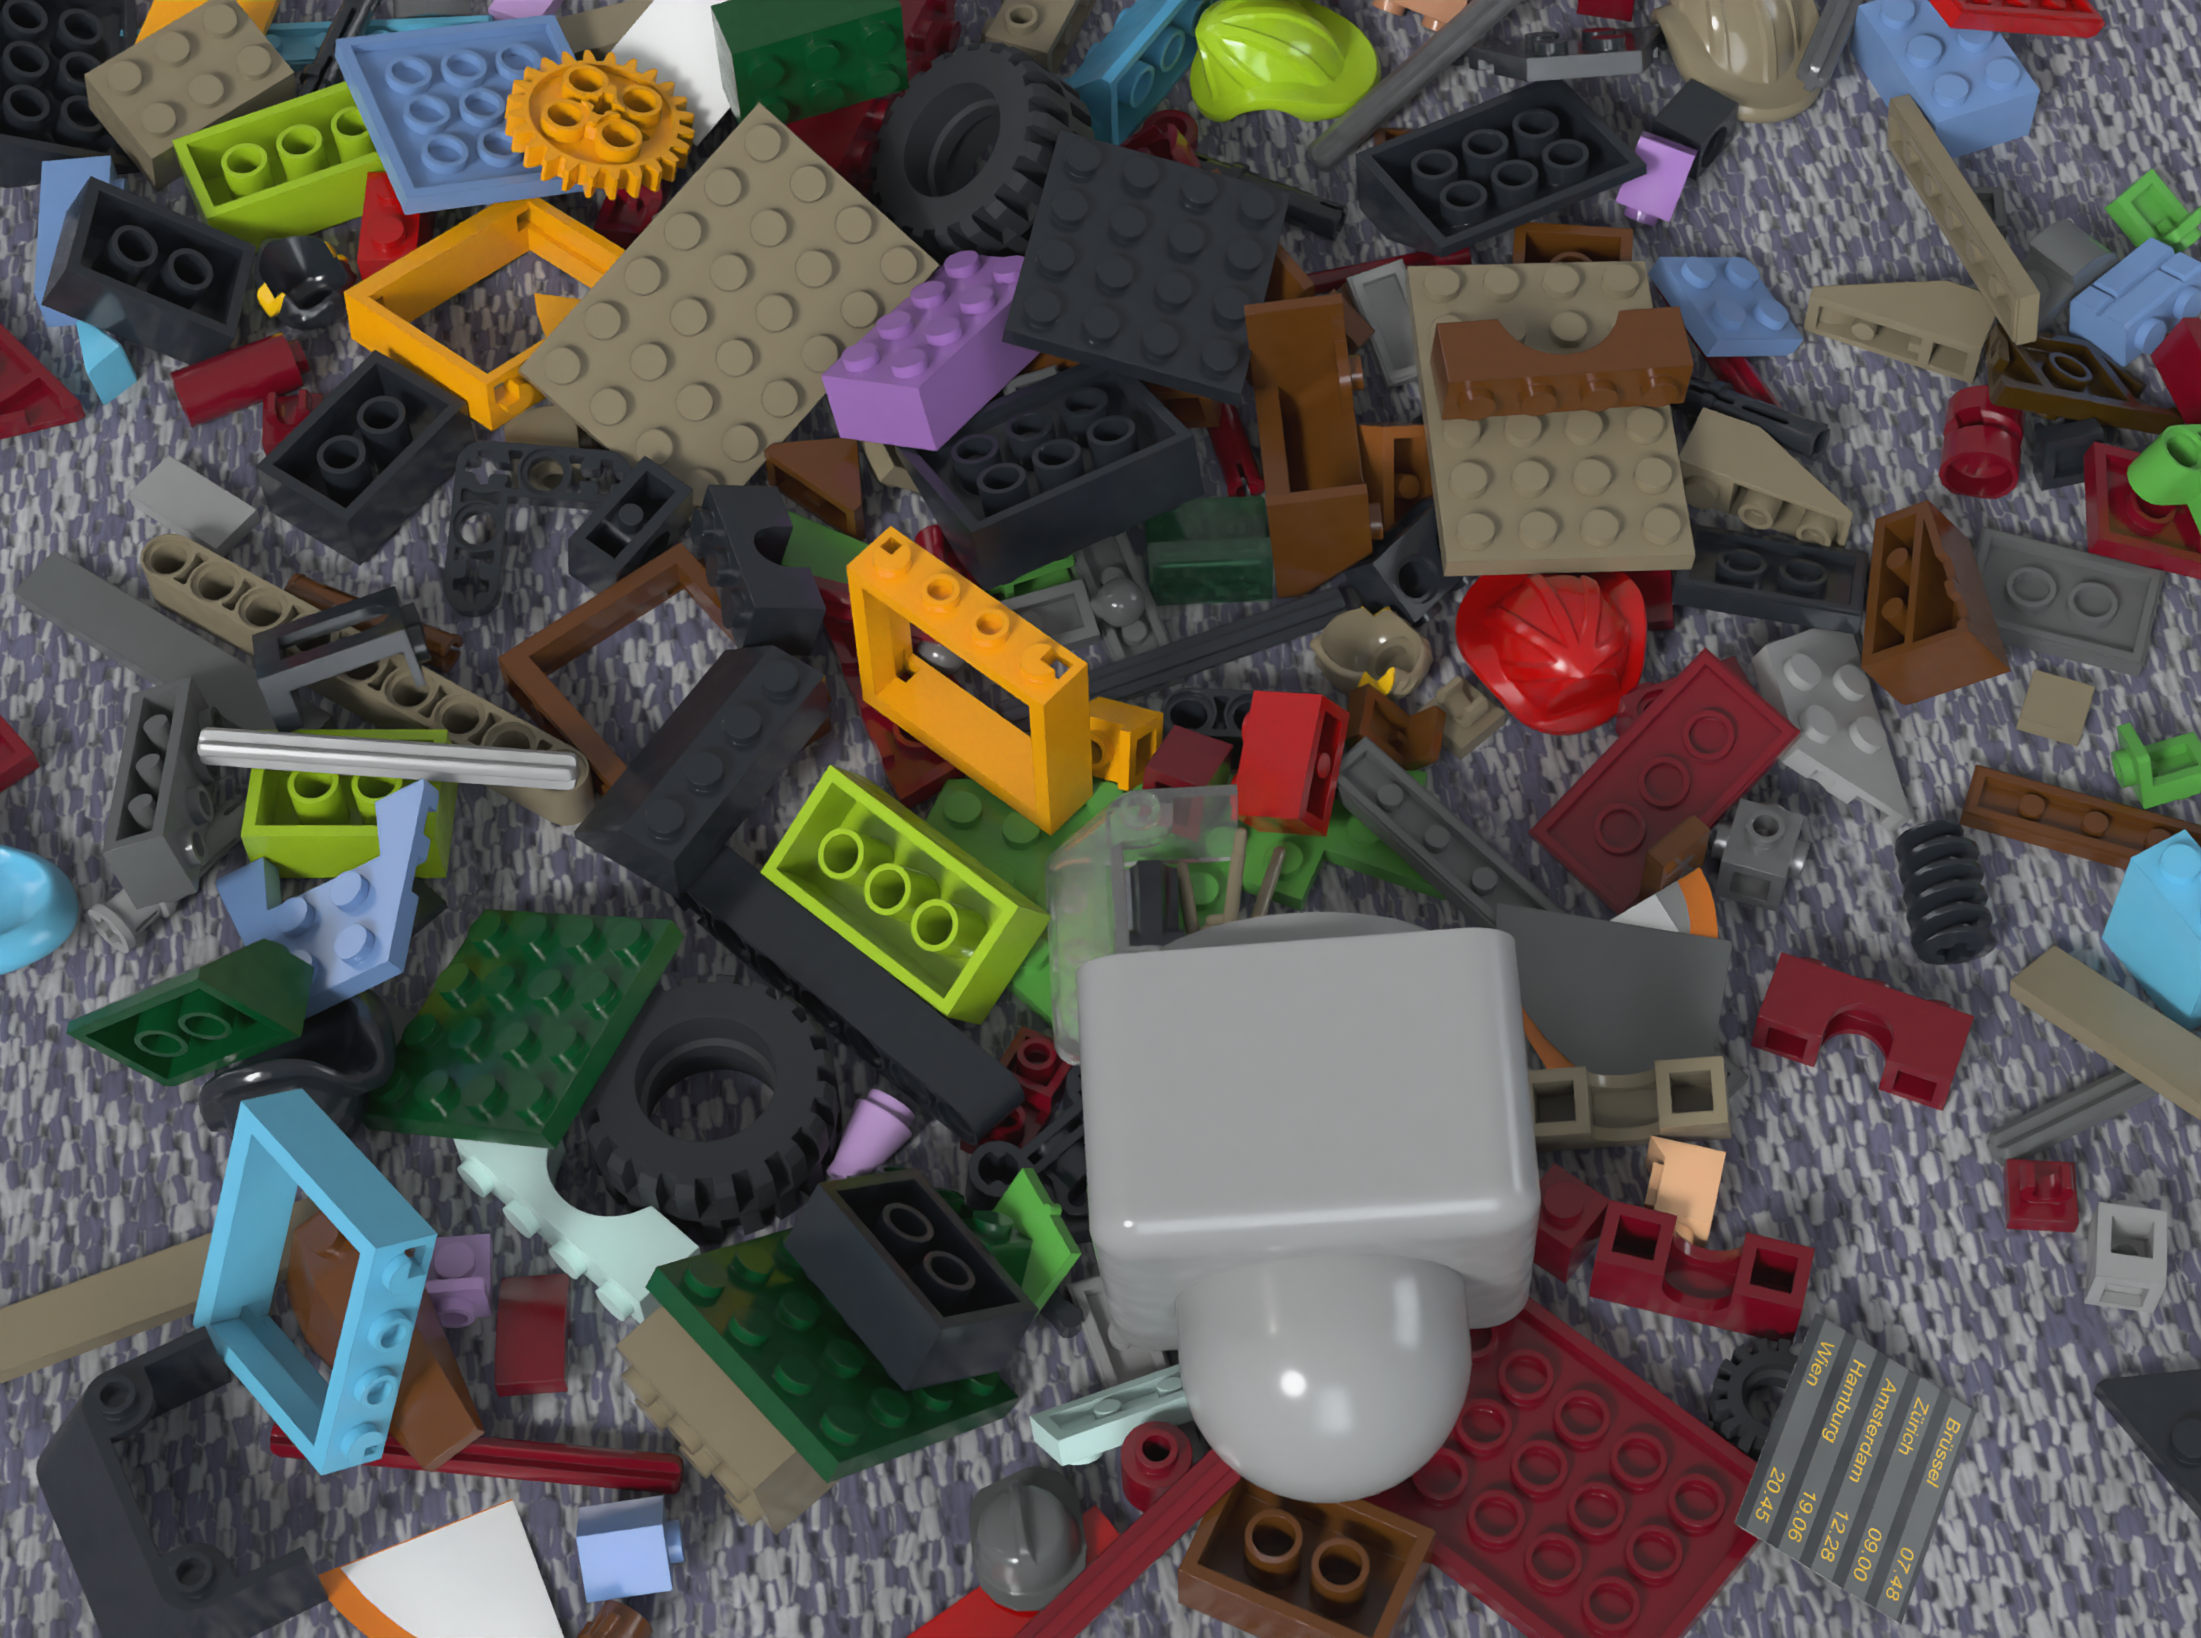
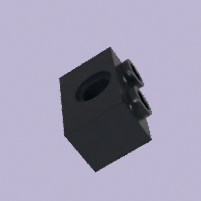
M644 456L568 539V574L596 594H599L669 550L691 526L689 518L693 510V489L647 456Z

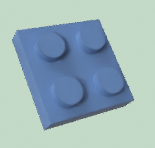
M1659 257L1648 273L1671 307L1680 306L1684 326L1706 357L1786 356L1794 353L1804 340L1789 319L1790 316L1787 309L1776 301L1760 279L1758 269L1745 257Z

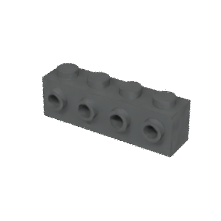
M192 676L135 692L132 697L102 854L137 910L162 902L172 903L184 898L186 895L196 893L198 891L201 866L207 861L205 842L208 824L214 819L212 800L215 782L220 780L221 771L220 766L203 764L197 747L202 729L206 727L226 728V725L218 708L215 706L209 707Z

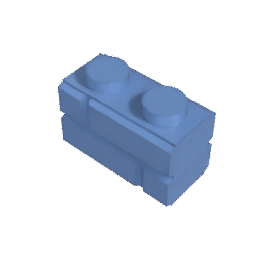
M2152 237L2070 301L2069 337L2091 341L2122 368L2126 367L2142 353L2152 354L2164 340L2165 335L2183 317H2197L2201 312V262L2180 251L2175 254L2172 247Z

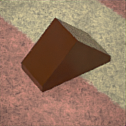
M830 438L772 443L764 450V457L767 459L765 464L768 484L770 486L778 487L781 494L836 531L859 541H863L866 538L861 467L857 440Z

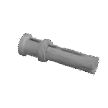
M234 793L214 813L213 821L208 824L205 842L207 861L201 866L200 877L242 840L241 830L246 799L243 800L240 794ZM123 888L105 905L96 903L87 913L92 925L106 942L118 951L128 953L136 946L135 937L159 916L168 918L176 910L178 901L172 903L162 902L137 910Z

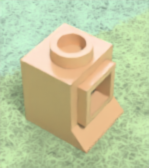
M1650 1135L1644 1165L1651 1173L1644 1208L1677 1215L1675 1225L1677 1233L1689 1243L1706 1248L1726 1152Z

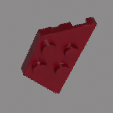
M0 323V440L78 422L86 417L81 402Z

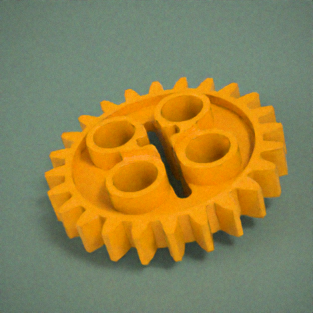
M585 50L583 60L576 61L572 55L564 51L562 52L559 65L543 57L541 58L540 70L527 66L524 70L523 80L515 79L513 81L512 93L507 98L505 135L512 137V152H525L523 161L525 168L542 165L540 179L547 181L556 176L562 178V191L567 192L575 184L583 186L586 198H591L596 188L604 189L610 200H615L617 190L624 188L633 198H638L641 184L657 192L660 188L661 178L673 182L676 179L677 168L685 169L695 130L692 129L694 114L686 112V97L673 96L675 88L673 81L656 83L658 70L655 68L640 73L636 71L637 60L634 58L629 60L624 66L616 64V57L613 52H609L604 61H596L592 52Z

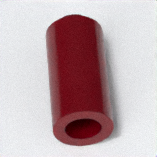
M278 332L170 372L169 375L191 428H195L262 403L268 392H275L278 397L304 387L301 375L310 372V368L298 339L287 342L284 334Z

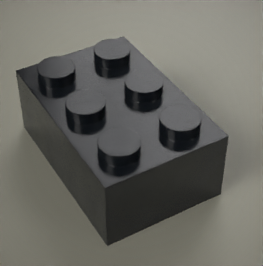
M90 176L66 212L41 305L192 365L224 353L235 339L256 245Z
M374 350L255 468L270 512L361 566L456 469L459 454L466 446L476 442L465 401L379 351Z
M917 1167L818 1183L783 1244L803 1268L807 1278L818 1286L842 1315L846 1325L857 1333L884 1366L889 1377L896 1381L905 1392L1002 1371L1039 1311V1308Z

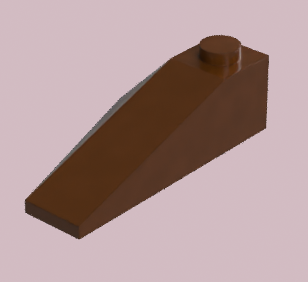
M319 1210L293 1231L285 1290L305 1342L332 1370L360 1253L328 1217ZM410 1249L404 1251L408 1258L413 1257ZM424 1286L388 1431L423 1469L433 1472L484 1434L485 1429L426 1286Z

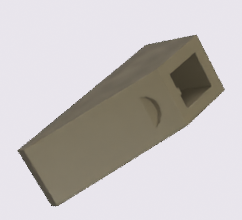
M1704 407L1702 408L1679 454L1686 502L1698 509L1714 508L1739 517L1746 525L1755 529L1763 530L1770 528L1796 537L1802 542L1846 549L1854 515L1847 506L1761 427Z

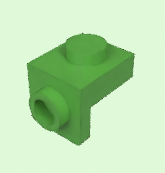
M2153 169L2140 176L2104 208L2136 248L2152 237L2172 247L2174 253L2177 254L2179 251H2184L2201 237V230L2197 227L2201 223V205L2188 213Z
M2130 722L2117 726L2119 750L2111 752L2113 770L2121 788L2131 786L2143 809L2175 800H2183L2201 793V742L2194 732L2144 746Z

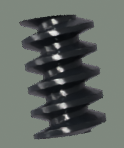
M1934 820L1918 824L1904 831L1896 839L1894 848L1895 855L1900 864L1898 873L1903 884V900L1907 906L1906 919L1911 929L1910 942L1918 958L1925 963L1933 965L1959 964L1973 961L1986 956L1994 950L1997 944L1994 932L1988 929L1993 919L1990 910L1984 907L1989 897L1985 887L1980 884L1984 878V871L1981 865L1976 862L1980 855L1979 847L1975 841L1963 837L1965 831L1962 826L1951 820Z

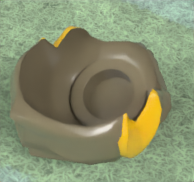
M1389 606L1384 607L1374 615L1364 607L1344 611L1335 616L1322 633L1313 638L1309 643L1310 648L1316 654L1314 660L1316 666L1322 670V675L1341 693L1348 696L1350 691L1369 683L1391 701L1399 700L1413 692L1422 683L1433 662L1429 640L1416 628L1412 627L1407 620L1400 617L1395 611H1391Z

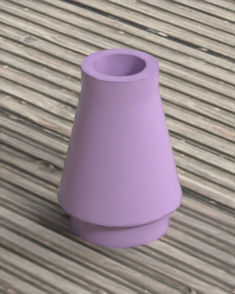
M870 1089L864 1100L856 1099L834 1160L826 1173L833 1180L846 1179L850 1175L876 1172L877 1166L884 1165L912 1136L909 1127L915 1119L914 1113L894 1097L880 1090Z

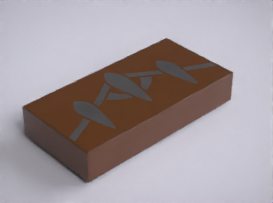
M1695 815L1692 817L1688 816L1647 850L1638 904L1699 867L1701 870L1703 869L1710 828Z

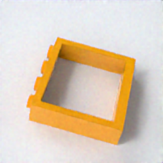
M539 197L493 203L344 291L351 339L371 352L374 350L379 351L465 401L470 417L489 430L494 431L546 398L518 373V369L546 338L491 372L485 373L411 325L410 322L528 251H532L592 288L626 250ZM503 382V385L499 386L494 390L495 386Z
M889 526L846 565L863 700L1052 836L1093 796L1088 663L898 530ZM910 622L1028 705L1031 737L913 654ZM1056 660L1069 668L1059 679L1055 677V669L1050 666ZM905 672L912 676L906 683L900 679Z

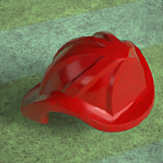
M1622 571L1482 575L1472 584L1459 605L1455 619V638L1457 647L1468 667L1519 722L1544 734L1570 736L1593 730L1617 716L1620 696L1626 695L1631 689L1638 686L1645 664L1647 610L1639 588Z

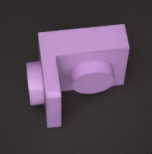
M491 1234L436 1238L425 1286L442 1327H465L472 1324L476 1317H489L493 1315V1241Z

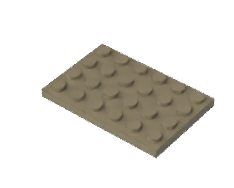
M759 102L518 369V373L605 450L619 453L624 457L632 469L644 456H647L693 489V515L696 509H701L708 484L745 485L767 460L764 457V450L772 443H782L826 394L821 375L841 358L844 350L855 345L872 330L881 317L889 314L902 301L911 297V290L917 285L924 283L938 268L939 264Z
M1645 261L1408 266L1405 285L1444 576L1692 569L1696 554L1670 404L1656 408L1649 406L1609 408L1600 412L1578 410L1551 412L1541 416H1528L1526 414L1495 416L1476 421L1466 419L1441 420L1430 366L1437 323L1498 319L1509 334L1519 342L1535 350L1553 354H1571L1590 349L1609 335L1616 323L1620 310L1653 308Z

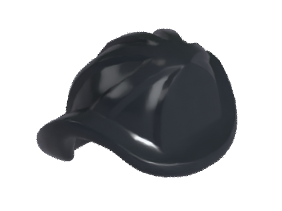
M367 989L305 1019L301 1037L215 1070L214 1077L204 1084L199 1094V1109L207 1128L211 1132L227 1130L232 1140L242 1100L302 1088L340 1130L351 1139L365 1116L369 1092L386 1084L394 1069L396 1057L395 1035L387 1006L376 992Z

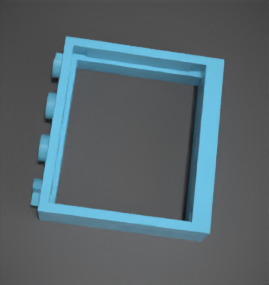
M300 1088L242 1100L240 1103L193 1326L198 1329L205 1325L221 1359L322 1476L382 1458L437 1233L312 1098ZM298 1185L360 1253L329 1384L268 1315ZM415 1248L414 1256L408 1258L404 1251Z

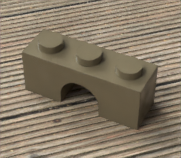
M1712 1056L1654 1061L1655 1067L1651 1070L1626 1075L1594 1074L1589 1072L1586 1066L1528 1070L1536 1152L1649 1145L1650 1135L1679 1142L1732 1139L1728 1081L1724 1057Z

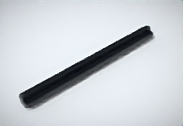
M1329 588L1088 671L1089 701L1098 696L1118 701L1324 630L1335 616L1348 611L1345 598L1338 588ZM1012 697L1000 701L996 705V713L1024 733L1031 731L1029 706L1017 697Z

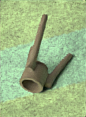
M1238 828L1234 834L1224 914L1207 916L1205 926L1201 928L1199 927L1188 864L1184 861L1177 863L1178 890L1186 935L1212 926L1243 920L1238 917L1248 836L1245 828ZM1277 846L1273 850L1250 918L1267 915L1286 855V850L1282 846Z

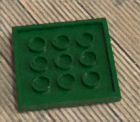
M484 909L481 916L470 926L468 936L448 967L438 976L434 989L416 1017L405 1027L402 1038L396 1046L395 1065L392 1075L382 1087L369 1092V1100L362 1123L368 1130L556 1149L685 936L671 919Z
M792 1228L657 1266L645 1287L826 1483L1000 1420L1011 1412L1019 1399V1396L1000 1378L998 1371L905 1392L896 1381L889 1377L881 1362L857 1333L846 1325L842 1315L818 1286L807 1278L803 1268L784 1247L783 1244Z

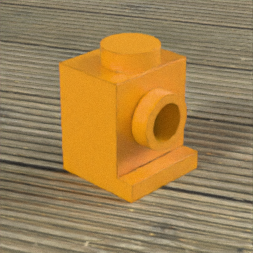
M1098 696L1089 701L1092 776L1118 783L1117 789L1130 791L1143 783L1145 766L1162 744L1164 713Z

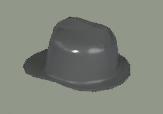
M1036 1466L1026 1467L979 1490L971 1503L969 1529L974 1569L982 1590L997 1604L1012 1610H1042L1086 1568L1087 1546L1081 1505L1073 1484L1057 1471Z

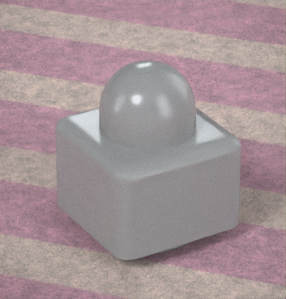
M1302 912L1268 915L1228 922L1181 937L1158 951L1107 955L1080 965L1075 972L1089 1228L1112 1323L1116 1332L1126 1342L1141 1349L1151 1351L1178 1350L1184 1395L1199 1430L1208 1444L1227 1465L1258 1487L1294 1500L1314 1503H1339L1376 1495L1409 1478L1440 1449L1454 1428L1462 1410L1470 1382L1472 1364L1470 1329L1493 1327L1511 1320L1524 1308L1529 1297L1541 1193L1514 937L1507 932L1492 928L1471 927L1427 930L1406 921L1377 915L1346 912Z

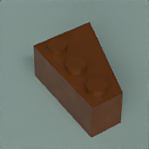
M1929 500L1875 519L1861 668L1893 698L1904 705H1910L2011 671L1970 540Z

